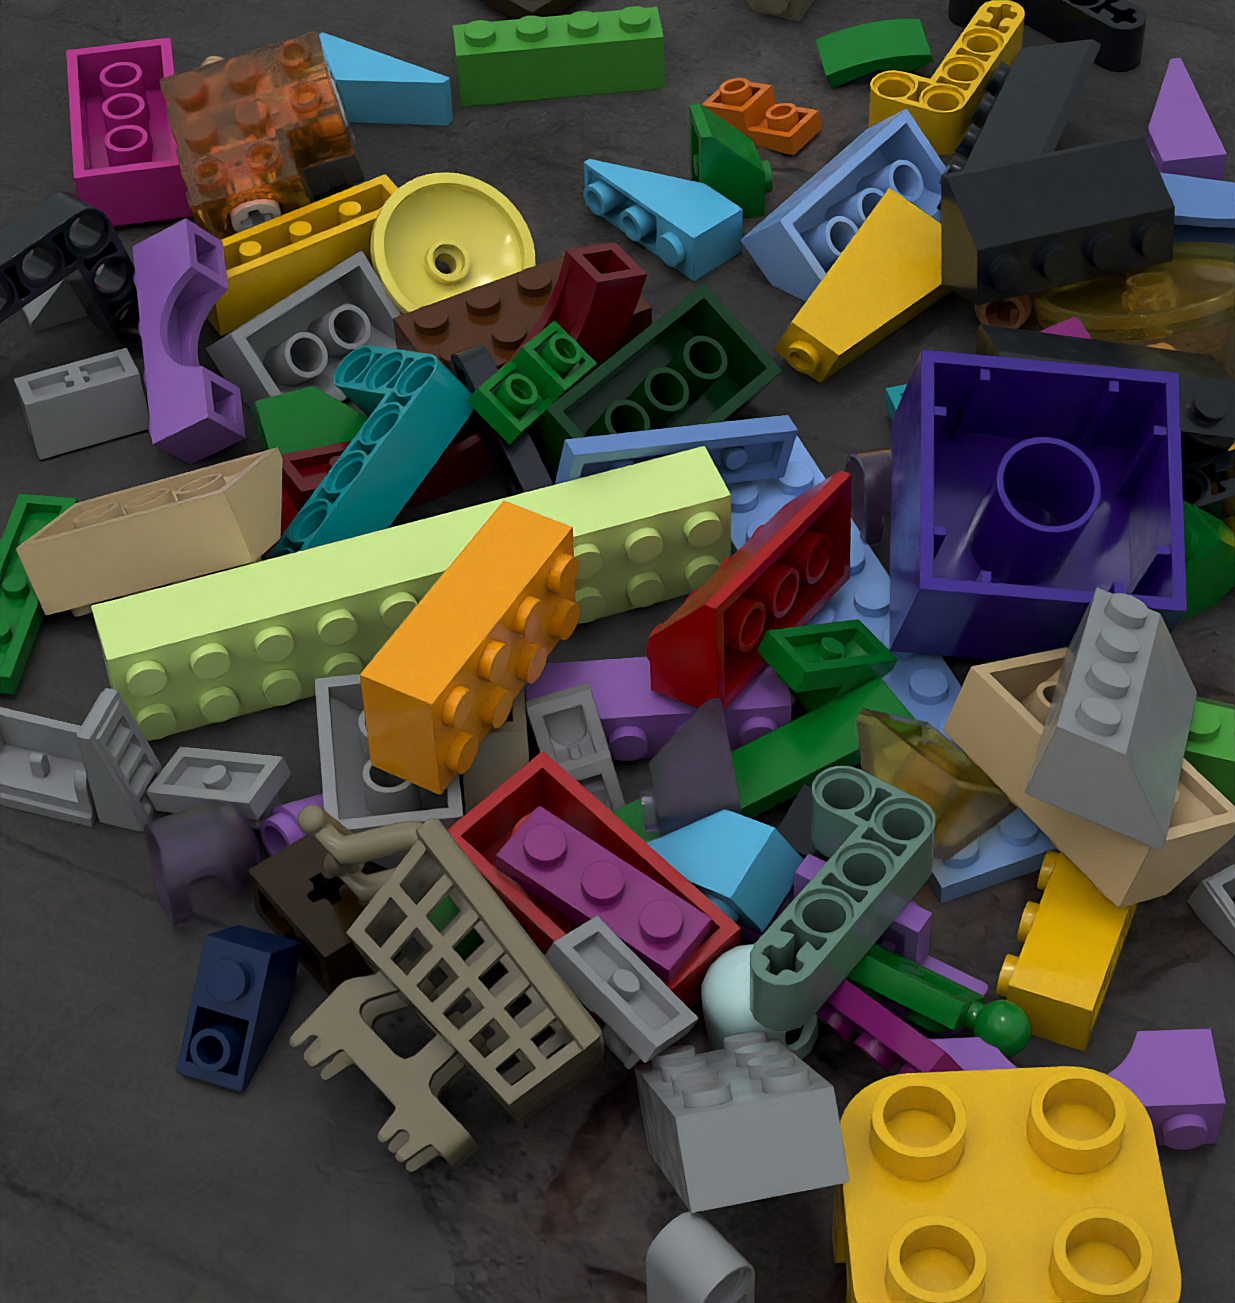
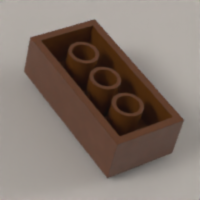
M564 255L393 318L396 348L432 354L452 372L450 364L452 354L481 344L489 351L499 370L524 342L543 313L558 280ZM642 295L629 325L611 357L652 324V307Z

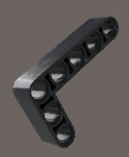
M58 192L0 230V323L67 277L89 319L96 327L122 345L130 348L142 346V338L138 329L140 317L137 289L134 284L135 268L113 225L104 212L70 192ZM80 217L77 227L70 233L73 222ZM33 250L31 259L23 265L25 256ZM104 264L101 273L95 277L98 268ZM128 308L126 315L119 321L122 313Z

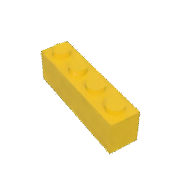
M384 174L221 239L224 249L228 290L214 304L206 318L222 336L239 328L361 250L373 268L370 243L374 222L385 202L398 187Z
M1048 849L1037 882V889L1044 891L1040 904L1028 901L1025 906L1017 933V941L1023 942L1024 945L1019 957L1007 954L997 982L996 994L1006 997L1007 1001L1019 1005L1026 1012L1031 1023V1035L1085 1052L1138 903L1118 908L1110 899L1103 896L1097 890L1095 884L1066 854L1061 851L1057 852Z

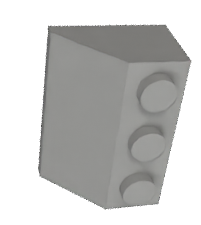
M361 250L205 349L225 380L240 388L241 401L248 406L261 399L309 386H314L342 402L348 397L333 383L334 372L339 363L354 349L364 345L397 349L393 318L402 314L391 300L382 282Z
M360 674L314 679L324 810L353 834L397 822L413 820L424 823L430 818H437L448 830L464 816L459 773L456 774L443 793L439 795L371 765ZM409 851L372 860V862L387 869L395 868Z

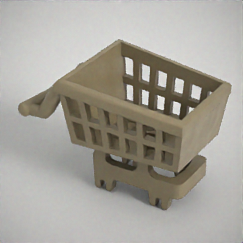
M308 805L300 811L297 819L299 828L329 852L324 860V868L327 873L333 877H339L362 902L370 901L346 933L375 975L345 980L290 1037L289 1043L297 1050L305 1046L310 1039L317 1038L304 1052L303 1057L313 1069L320 1067L333 1058L332 1062L327 1064L321 1071L320 1076L324 1081H332L350 1068L357 1066L396 1108L378 1132L377 1138L383 1144L390 1142L389 1151L394 1155L396 1154L395 1157L398 1162H407L406 1169L408 1172L416 1173L439 1157L444 1158L457 1171L480 1148L469 1132L439 1101L443 1089L465 1068L504 1110L520 1124L588 1076L591 1077L604 1066L607 1057L601 1028L441 821L437 818H430L424 823L413 820L397 822L353 834L317 805ZM409 851L395 868L365 875L360 871L365 862ZM448 896L460 912L439 932L428 917ZM474 929L483 943L464 961L454 948ZM413 937L424 951L413 962L408 957H405L396 965L392 959ZM499 961L507 974L488 990L480 979ZM439 967L448 978L436 989L427 977ZM524 994L531 1004L512 1018L506 1009ZM463 996L471 1004L463 1014L456 1010L448 1018L444 1015ZM410 1009L435 1037L415 1056L403 1059L397 1056L373 1031V1027L380 1017ZM490 1026L495 1034L486 1041L480 1033ZM547 1027H550L555 1034L537 1047L532 1040ZM515 1056L519 1062L500 1075L496 1070L511 1057Z

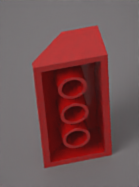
M840 470L785 504L765 525H760L752 537L732 557H727L712 577L698 590L692 591L685 600V603L666 622L654 628L646 646V657L650 661L652 691L719 715L768 664L757 652L766 631L805 626L850 579L852 474Z

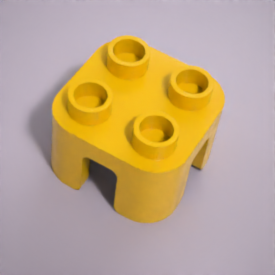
M1074 1066L897 1074L880 1079L862 1089L844 1110L840 1120V1127L850 1182L835 1185L832 1241L835 1263H846V1303H1179L1182 1284L1181 1270L1152 1122L1138 1097L1116 1079L1092 1069Z

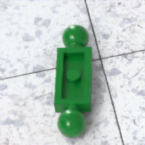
M874 943L846 977L847 981L875 1001L882 1002L887 997L908 1007L909 1010L906 1016L917 1025L938 1033H946L948 1028L955 1030L966 1027L973 1031L974 1037H980L985 1043L997 1047L1006 1058L1014 1057L1022 1052L1030 1040L1031 1023L1028 1015L1019 1005L1007 1000H996L985 1005L983 1004L985 996L877 943Z

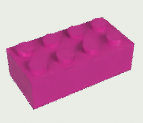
M171 38L66 50L73 174L78 197L104 212L114 228L127 224L171 221L176 218L193 216L187 155L178 120L183 117Z

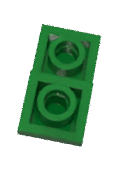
M894 19L871 22L846 28L815 39L825 75L832 88L878 69H881L882 72L896 70L908 73L934 62L920 19Z
M554 320L526 343L510 362L480 385L467 402L510 445L530 428L550 405L585 377L597 363Z

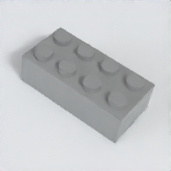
M755 1031L732 1035L723 1039L724 1049L695 1054L693 1045L668 1047L652 1058V1063L634 1066L648 1151L691 1213L850 1182L834 1086L777 1039L767 1040L766 1032Z

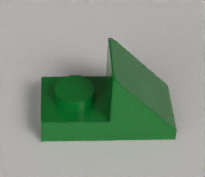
M859 619L767 630L757 649V652L776 671L778 679L789 687V692L808 713L878 677L882 679L893 670L898 661Z

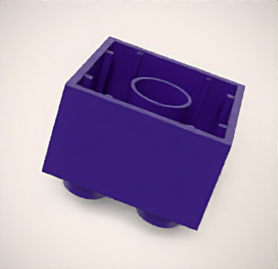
M921 350L892 420L889 651L1005 660L1064 647L1068 648L1097 587L1112 594L1124 593L1136 597L1148 609L1161 614L1171 634L1187 612L1179 374L1175 372Z

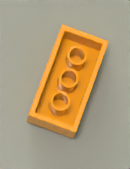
M502 501L360 674L372 766L439 795L443 793L457 773L464 774L471 767L479 744L493 727L499 728L503 725L509 716L515 697L526 683L532 684L539 678L549 653L560 639L567 640L577 626L580 616V605L575 600V579L579 562L574 557L573 527L507 501Z

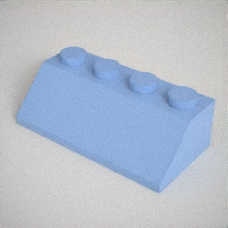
M906 108L866 129L745 235L741 242L772 286L807 301L888 188L894 190L940 223L941 211L937 209L941 199V184H939V180L946 167Z

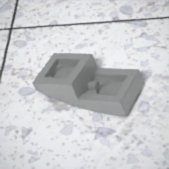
M587 682L527 700L526 708L540 752L544 751L611 812L625 806L626 804L590 683Z

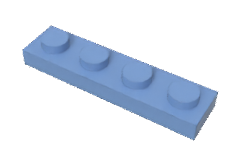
M788 415L565 439L555 485L701 446L706 447L725 484L780 478L785 475L798 429Z

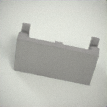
M127 348L14 379L28 431L32 435L39 460L149 429L150 417L140 374Z
M0 707V805L93 827L98 817L76 738L81 726Z

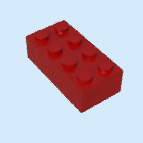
M544 751L540 752L448 829V832L544 956L553 942L581 925L496 868V854L538 806L543 807L712 918L711 932L668 984L659 978L689 1009L702 999L701 985L709 966L721 953L739 946L741 927ZM591 1012V1013L594 1014L604 1025L606 1024L595 1012Z

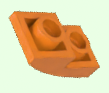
M733 78L725 81L714 94L701 104L751 138L754 144L789 155H795L823 129L819 110L796 107L792 103L776 104L772 85L750 82L746 78Z

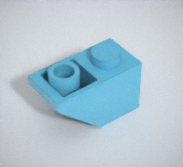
M727 809L720 810L647 843L735 923L736 921L761 932L765 931L792 888L794 872L804 860L775 827Z

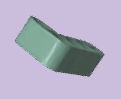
M834 766L825 769L816 776L812 783L811 841L818 851L830 859L759 938L750 952V1011L754 1019L762 1026L775 1031H790L800 1028L807 1023L927 882L933 869L936 826L935 814L928 804L861 769L851 766Z

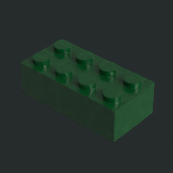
M702 283L550 405L528 430V433L541 460L557 476L565 439L727 422L751 403L783 370L709 287Z

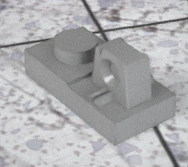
M180 747L146 790V794L156 811L206 817L208 815L226 816L236 819L244 830H260L261 823L270 817L271 810L276 806L282 805L278 792L292 773L281 756Z
M598 916L553 942L545 954V957L575 996L591 1012H595L606 1023L602 1031L604 1044L624 1063L627 1069H631L641 1061L646 1063L687 1035L699 1019Z

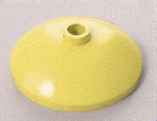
M442 172L426 174L408 181L399 187L388 198L378 213L371 234V259L374 271L391 300L403 314L536 265L531 233L516 207L507 197L491 185L474 177L459 173ZM435 261L445 262L450 268V274L441 273L437 269Z

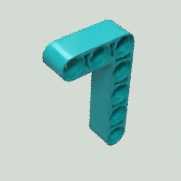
M364 345L354 349L339 363L333 376L334 385L369 418L264 560L389 528L474 409L467 402L472 393L436 356L427 353Z

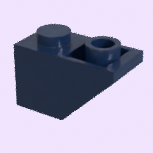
M236 925L205 935L176 1073L239 1092L247 1089L288 1011L302 942L243 925Z

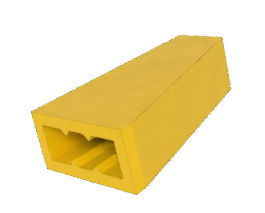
M888 188L794 317L773 351L785 358L795 370L805 373L821 383L950 293L951 290L942 286L941 223L891 188Z

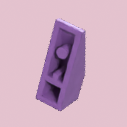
M1170 59L1148 126L1146 143L1159 172L1222 181L1227 153L1182 59Z

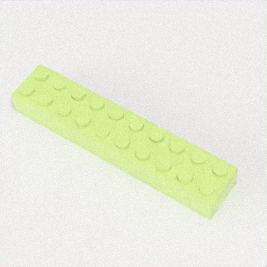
M701 446L92 605L91 609L111 689L118 690L146 740H157L172 734L224 722L231 718L316 696L314 679L361 674L503 500L573 527L574 557L579 562L575 579V600L580 605V616L577 623L580 624L639 607H647L654 603L687 595L694 590H698L718 571L722 562L727 557H731V494L706 447Z

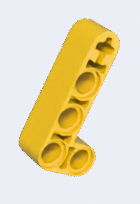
M991 0L985 2L978 9L930 79L896 70L884 71L873 77L870 83L868 128L907 108L937 155L942 156L955 153L954 149L959 139L972 122L969 118L974 108L987 91L984 87L1000 61L1009 66L1022 48L1025 19L1023 7L1011 0Z

